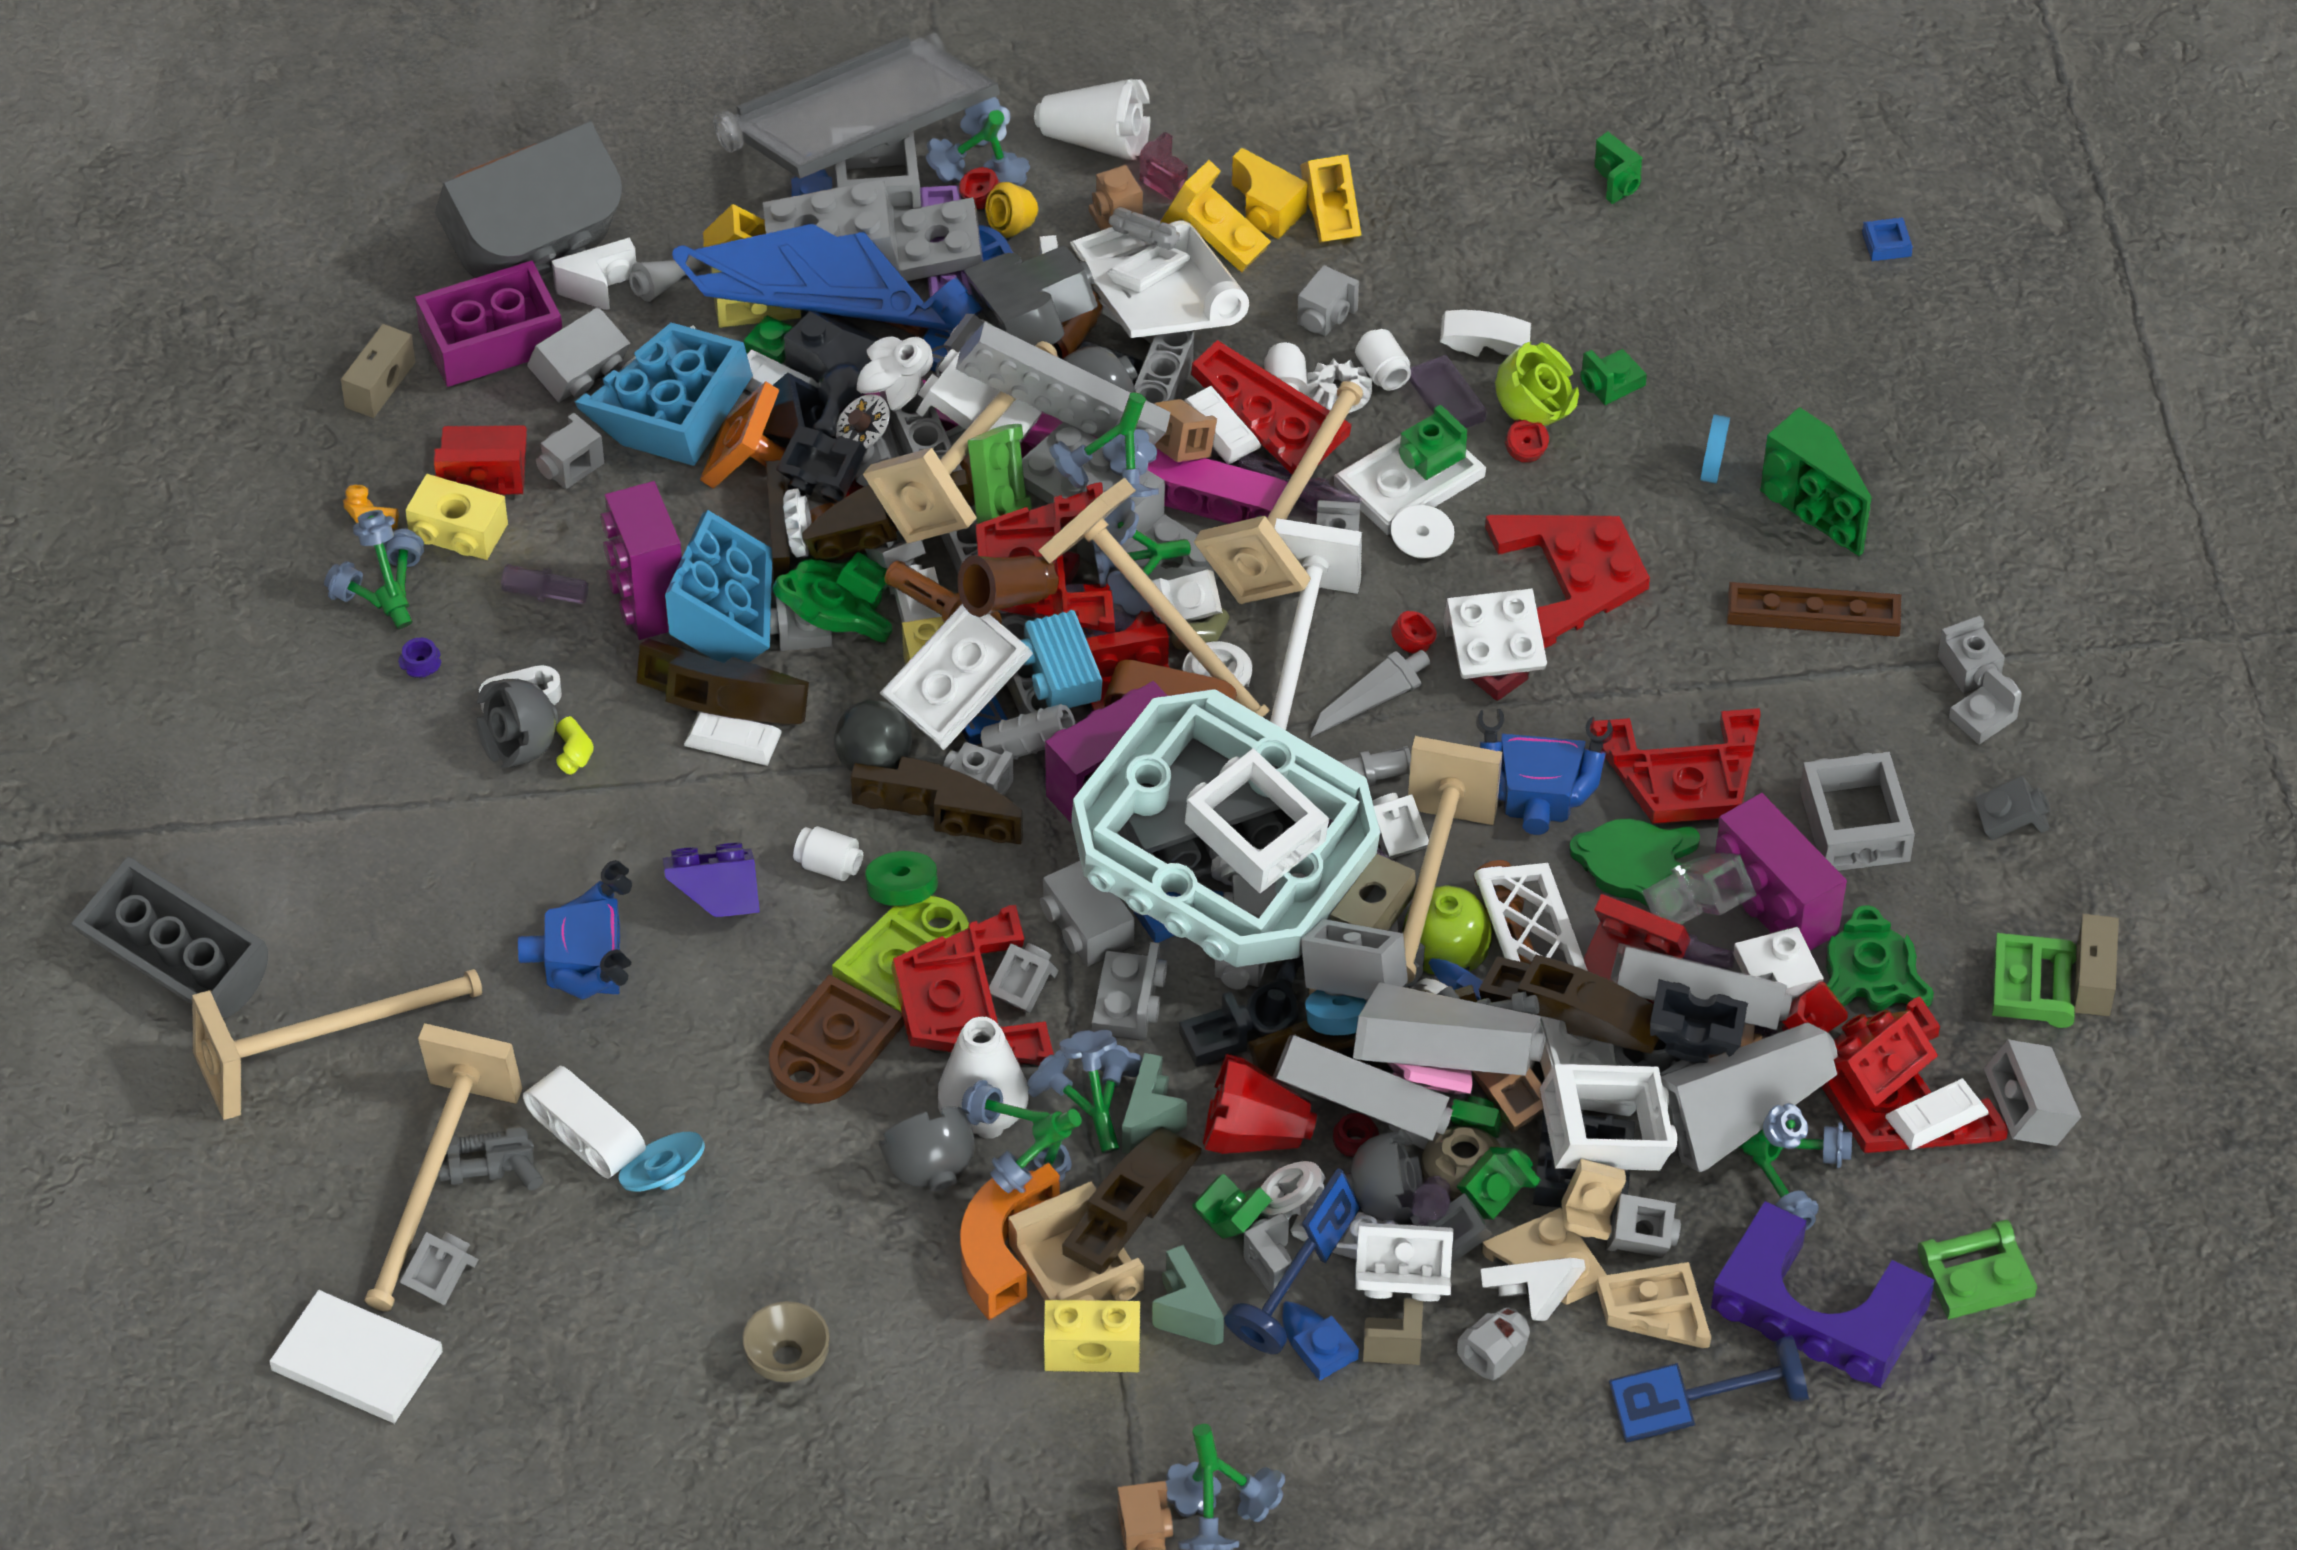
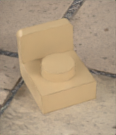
M1580 1159L1561 1201L1564 1228L1582 1237L1608 1240L1611 1234L1610 1215L1626 1182L1625 1170Z

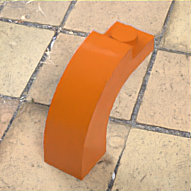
M1050 1163L1036 1171H1029L1033 1178L1023 1186L1026 1190L1024 1193L1013 1189L1008 1194L991 1178L974 1195L964 1213L960 1231L963 1281L971 1299L988 1320L1027 1298V1271L1005 1245L1009 1237L1008 1217L1060 1195V1175Z

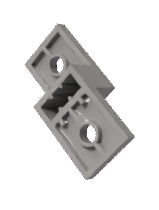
M884 179L763 202L766 234L808 224H814L837 237L865 232L906 281L961 271L983 262L977 210L973 197L893 213ZM936 237H945V239L941 242H930L932 239Z
M1062 422L1022 459L1025 489L1049 504L1054 502V497L1062 495V498H1067L1086 491V486L1093 483L1102 482L1104 493L1105 490L1118 483L1123 477L1112 472L1110 462L1103 457V447H1101L1092 454L1093 458L1083 465L1089 482L1080 488L1074 487L1069 479L1058 471L1055 459L1051 455L1049 448L1053 444L1062 441L1073 452L1081 445L1087 447L1096 438L1066 422ZM1148 470L1143 475H1140V484L1146 487L1159 488V494L1149 497H1129L1135 502L1134 512L1139 516L1136 530L1156 543L1187 539L1191 545V552L1188 556L1161 560L1149 575L1150 580L1159 578L1172 580L1207 569L1214 571L1194 544L1197 534L1164 514L1165 480ZM1082 538L1077 543V554L1096 566L1092 540L1088 542L1085 538ZM1133 538L1127 539L1121 545L1127 553L1148 549ZM1150 559L1136 560L1135 562L1143 569ZM1167 561H1174L1181 566L1165 569L1160 565ZM1118 568L1109 569L1108 574L1113 571H1120ZM1214 571V576H1215V580H1216V579L1219 578V576H1218L1217 573Z

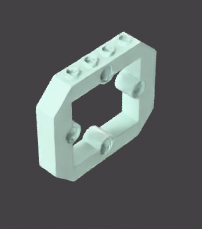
M1216 689L1153 698L1074 797L1071 821L1083 875L1088 878L1095 888L1102 892L1113 893L1126 901L1128 906L1141 915L1148 914L1163 923L1166 929L1173 935L1180 938H1188L1201 946L1213 959L1218 961L1224 960L1234 967L1299 958L1302 954L1301 939L1322 919L1328 920L1332 911L1377 854L1380 829L1366 777ZM1192 738L1228 759L1236 756L1241 758L1254 748L1271 765L1278 767L1277 771L1328 818L1333 820L1327 829L1326 841L1275 881L1277 895L1259 919L1198 883L1194 872L1187 866L1179 863L1166 864L1117 834L1133 813L1141 816H1152L1160 813L1166 807L1171 781V770L1169 767ZM1251 780L1248 781L1252 790L1258 795L1268 797ZM1149 783L1154 785V787H1144L1140 784ZM1301 873L1306 875L1307 877L1298 878L1291 874ZM1177 892L1181 894V896L1172 897L1167 895L1166 893Z

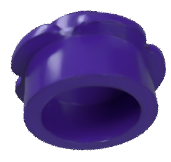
M421 637L414 638L404 644L402 654L398 660L399 666L402 670H407V674L411 677H426L435 673L440 668L441 659L439 657L441 653L431 640Z

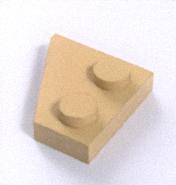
M1562 1208L1483 1242L1482 1253L1485 1258L1493 1262L1497 1257L1509 1265L1565 1258L1584 1259L1585 1270L1561 1301L1565 1305L1597 1292V1277L1607 1275L1581 1236L1564 1228Z
M1689 1262L1597 1277L1596 1288L1607 1326L1694 1347H1710L1711 1335Z

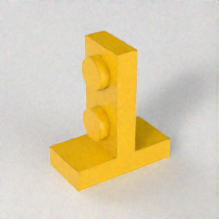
M1208 160L1183 184L1160 223L1170 224L1175 221L1190 223L1201 237L1242 273L1267 249L1271 241L1211 187L1221 170Z

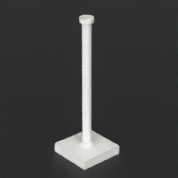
M1277 518L1274 529L1311 578L1305 590L1300 591L1270 722L1286 731L1319 588L1358 594L1361 582L1362 532Z

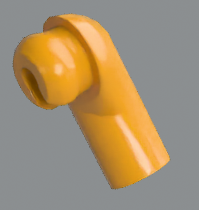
M350 485L346 488V499L343 500L344 509L356 523H358V516L372 510H382L386 517L391 516L394 518L395 523L391 526L392 529H397L399 521L398 508L375 507L367 499L369 491L363 485Z

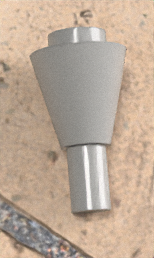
M691 256L688 257L686 265L693 273L702 270L703 262ZM675 260L637 262L632 266L629 283L636 296L641 297L646 302H650L687 274Z

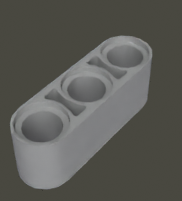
M1193 330L1155 335L1134 386L1136 393L1142 394L1147 401L1153 404L1180 399L1193 363Z

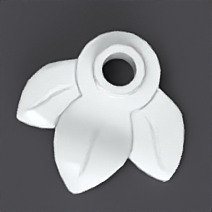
M885 337L876 341L867 349V354L872 361L861 370L857 380V391L859 393L885 391L890 409L894 412L901 409L918 393L921 387V377L926 375L932 367L933 356L930 345L919 337H910L903 341L896 337Z

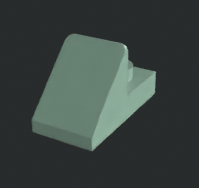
M1144 1053L1122 1125L1123 1153L1131 1152L1140 1142L1162 1127L1176 1133L1187 1125L1186 1100L1166 1096L1169 1076L1162 1075V1056Z
M1184 1245L1166 1251V1271L1162 1272V1281L1168 1294L1152 1302V1325L1157 1329L1211 1345L1222 1343L1224 1338V1315Z

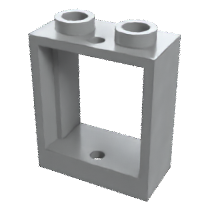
M876 130L832 133L833 151L872 135ZM914 132L908 133L909 137L891 145L884 143L834 164L836 188L884 179L893 213L921 208ZM906 165L907 176L847 180L846 169Z
M1890 752L1863 753L1858 756L1835 759L1822 758L1811 762H1803L1800 793L1817 850L1838 871L1910 862L1915 833ZM1876 785L1881 786L1892 823L1834 830L1823 792Z

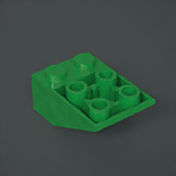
M1799 407L1767 435L1760 491L1771 501L1779 503L1797 515L1804 523L1814 526L1832 538L1836 544L1847 548L1860 557L1864 552L1872 497L1833 428Z

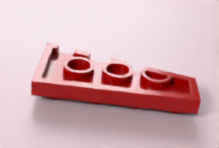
M1218 340L1192 363L1191 375L1205 389L1212 386L1256 436L1260 444L1293 475L1330 410ZM1346 420L1343 421L1319 464L1350 436L1351 423Z

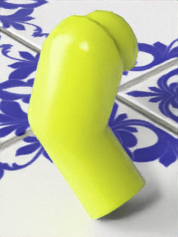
M569 716L562 719L556 727V731L566 743L563 747L564 752L557 757L556 763L562 771L572 775L579 767L583 768L587 764L593 753L594 746L592 740L577 721Z

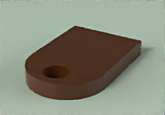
M829 974L772 1042L769 1051V1068L773 1083L785 1096L802 1103H825L843 1096L856 1084L904 1026L902 1013ZM798 1071H807L813 1074L811 1080L803 1083L790 1079L791 1075Z

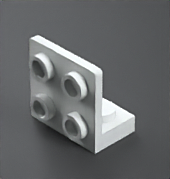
M1533 588L1447 598L1443 619L1446 637L1453 636L1461 678L1468 679L1529 672L1546 668L1547 660Z

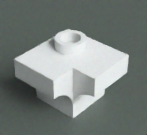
M1798 927L1741 941L1734 945L1733 955L1742 973L1786 984L1785 994L1792 995V998L1800 996L1817 983L1823 982L1824 978Z

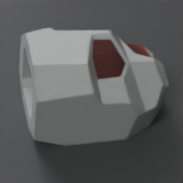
M1503 1308L1495 1313L1485 1314L1460 1336L1457 1344V1354L1466 1366L1483 1378L1494 1381L1502 1376L1524 1354L1530 1334L1526 1317L1516 1309Z

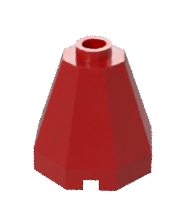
M1226 1054L1214 1085L1217 1091L1214 1099L1210 1100L1202 1140L1204 1149L1221 1154L1295 1149L1300 1147L1303 1138L1311 1140L1316 1125L1317 1113L1310 1112V1100L1274 1079L1247 1060Z

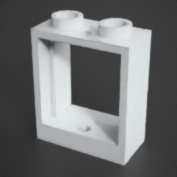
M1254 748L1241 758L1236 756L1230 759L1216 778L1208 784L1205 782L1198 784L1190 792L1186 800L1185 824L1259 893H1262L1326 841L1329 818ZM1249 780L1296 822L1260 852L1213 810V808Z
M1554 1064L1540 1087L1555 1168L1576 1169L1580 1159H1585L1623 1170L1660 1171L1670 1154L1676 1149L1677 1131L1675 1126L1670 1124L1667 1110L1669 1093L1668 1089L1662 1085L1659 1067ZM1579 1099L1634 1100L1643 1140L1587 1139Z

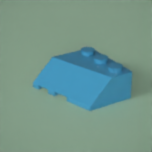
M670 323L635 352L636 359L620 372L616 370L610 372L603 378L604 385L591 396L585 393L575 401V404L580 411L622 446L695 466L753 377L744 342Z
M707 510L704 512L665 593L669 634L711 659L725 663L732 657L750 662L770 648L772 548L711 511Z

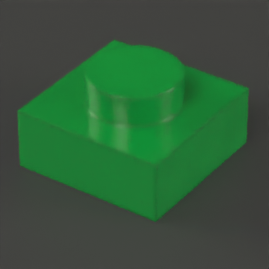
M766 315L743 340L746 353L754 350L782 364L786 360L784 336L793 327Z
M857 552L842 569L836 583L846 588L852 596L866 600L873 605L888 587L885 583L887 569Z
M1469 1096L1467 1102L1454 1099L1452 1105L1453 1113L1450 1118L1453 1126H1474L1483 1129L1495 1138L1499 1137L1503 1120L1499 1109L1494 1108L1493 1102L1474 1096Z

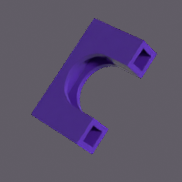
M1765 1201L1714 1282L1711 1309L1719 1312L1730 1321L1741 1322L1760 1331L1765 1337L1775 1342L1782 1337L1792 1335L1797 1349L1804 1352L1812 1360L1826 1362L1847 1372L1850 1377L1857 1381L1868 1382L1881 1388L1930 1306L1934 1279L1891 1260L1870 1297L1859 1307L1838 1314L1820 1313L1808 1309L1798 1303L1788 1293L1783 1283V1278L1803 1247L1807 1220Z

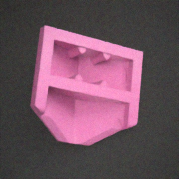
M1387 1063L1394 1072L1393 1075L1430 1090L1454 1095L1471 1093V1070Z

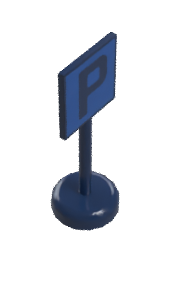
M1337 1168L1302 1222L1309 1238L1302 1245L1263 1308L1260 1309L1246 1303H1237L1229 1309L1224 1317L1225 1324L1232 1333L1249 1346L1268 1354L1280 1353L1286 1344L1287 1336L1281 1324L1271 1315L1312 1251L1315 1249L1320 1261L1326 1263L1361 1209L1343 1170Z
M1793 1336L1782 1337L1776 1342L1778 1367L1685 1390L1678 1363L1609 1380L1625 1442L1695 1426L1689 1401L1782 1378L1787 1395L1792 1401L1808 1400L1809 1395L1805 1376Z

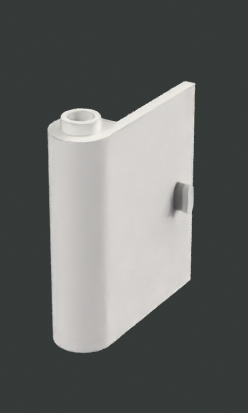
M1186 221L1170 223V225L1175 226L1176 232L1180 233V239L1175 243L1174 248L1188 253L1190 260L1182 269L1140 293L1114 283L1108 275L1109 269L1133 255L1086 261L1094 279L1093 288L1130 338L1229 326L1236 324L1246 315L1249 308L1248 296L1190 223Z

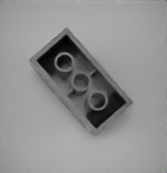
M590 121L444 182L435 214L461 264L473 277L477 278L532 260L542 277L551 270L552 260L592 249L605 238L621 198L622 184L613 161Z
M1192 738L1169 767L1171 770V781L1166 807L1160 813L1152 816H1141L1133 813L1117 834L1166 864L1179 863L1187 866L1194 872L1197 882L1212 878V860L1219 855L1185 824L1186 800L1190 792L1202 782L1208 784L1216 778L1230 759ZM1246 782L1213 808L1249 844L1257 849H1264L1296 823L1269 797L1258 795L1252 790L1249 782ZM1149 783L1140 784L1144 787H1154V785Z

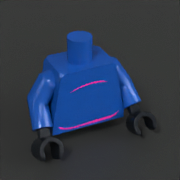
M1498 708V724L1494 727H1488L1483 722L1482 709L1476 719L1477 728L1484 734V741L1480 742V748L1503 752L1498 800L1504 801L1506 815L1513 818H1523L1522 826L1527 833L1541 835L1548 831L1550 821L1564 822L1568 820L1572 807L1581 806L1596 791L1600 783L1606 755L1605 752H1602L1603 744L1609 742L1613 736V727L1610 720L1607 724V732L1603 736L1592 734L1594 717L1587 721L1586 733L1591 740L1588 749L1585 748V741L1502 734L1501 741H1497V732L1504 723V714Z
M617 860L610 861L602 869V881L597 882L580 897L559 908L549 909L545 912V933L543 936H518L519 963L544 962L547 985L551 988L560 989L581 1000H585L597 993L620 994V986L626 984L628 980V973L624 968L630 967L632 962L620 951L618 900L614 898V892L619 895H625L631 891L632 881L625 876L629 873V869Z

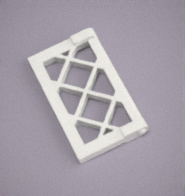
M1548 863L1512 867H1489L1479 869L1474 873L1504 958L1520 961L1518 956L1520 954L1532 961L1536 954L1540 955L1522 944L1531 931L1553 945L1546 957L1551 958L1556 949L1559 948L1564 952L1568 964L1587 970ZM1538 881L1543 897L1524 887L1523 883ZM1493 885H1503L1512 891L1505 903L1498 900ZM1516 894L1539 907L1532 920L1509 907ZM1543 911L1550 914L1557 935L1536 923ZM1504 916L1526 928L1518 941L1511 937Z

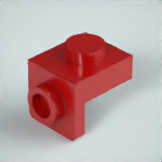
M1821 981L1791 1001L1787 1020L1782 1021L1784 1023L1782 1030L1786 1031L1802 1024L1810 1023L1828 1033L1847 1020L1848 1012L1826 983Z

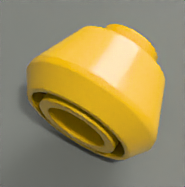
M1010 182L998 183L989 193L986 200L987 221L990 227L998 231L1004 238L1014 237L1031 227L1038 214L1037 201L1032 193L1025 188Z

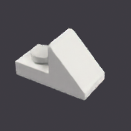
M630 237L552 260L554 288L557 295L595 307L599 306L601 309H610L608 286L629 280L632 266L636 263L635 247Z
M1565 1258L1482 1268V1287L1498 1289L1499 1297L1527 1294L1526 1285H1528L1531 1317L1533 1320L1546 1321L1585 1270L1584 1259Z

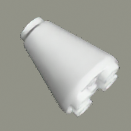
M976 1017L969 1020L962 1028L938 1084V1109L942 1115L941 1108H962V1098L965 1091L979 1080H986L988 1084L999 1088L1003 1094L1004 1104L1026 1109L1029 1099L1027 1080L1002 1029L994 1020L987 1017ZM1000 1113L998 1119L992 1124L979 1122L978 1125L971 1124L973 1133H978L979 1136L985 1139H993L998 1137L1003 1132V1129L1009 1128L1020 1118Z

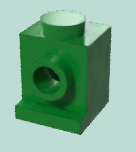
M1442 405L1434 408L1433 415L1401 432L1400 457L1408 468L1414 469L1425 480H1428L1466 458L1467 429Z

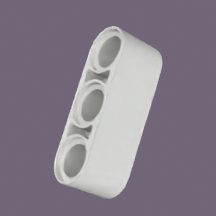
M563 1066L554 1069L523 1093L524 1103L530 1113L604 1178L609 1179L646 1150L645 1142L638 1130L570 1070Z

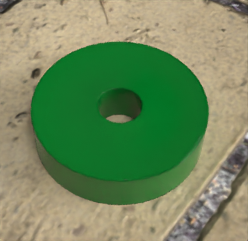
M897 851L884 854L874 859L867 866L865 872L869 896L873 900L885 905L907 906L922 902L932 896L938 887L935 862L927 855L918 852Z

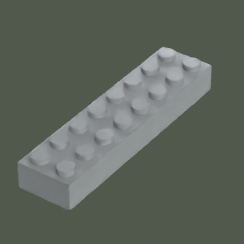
M986 322L977 329L960 349L956 370L965 373L967 376L973 377L1097 438L1120 423L1130 392ZM1146 400L1136 429L1146 431L1149 435V442L1155 445L1167 431L1171 412Z

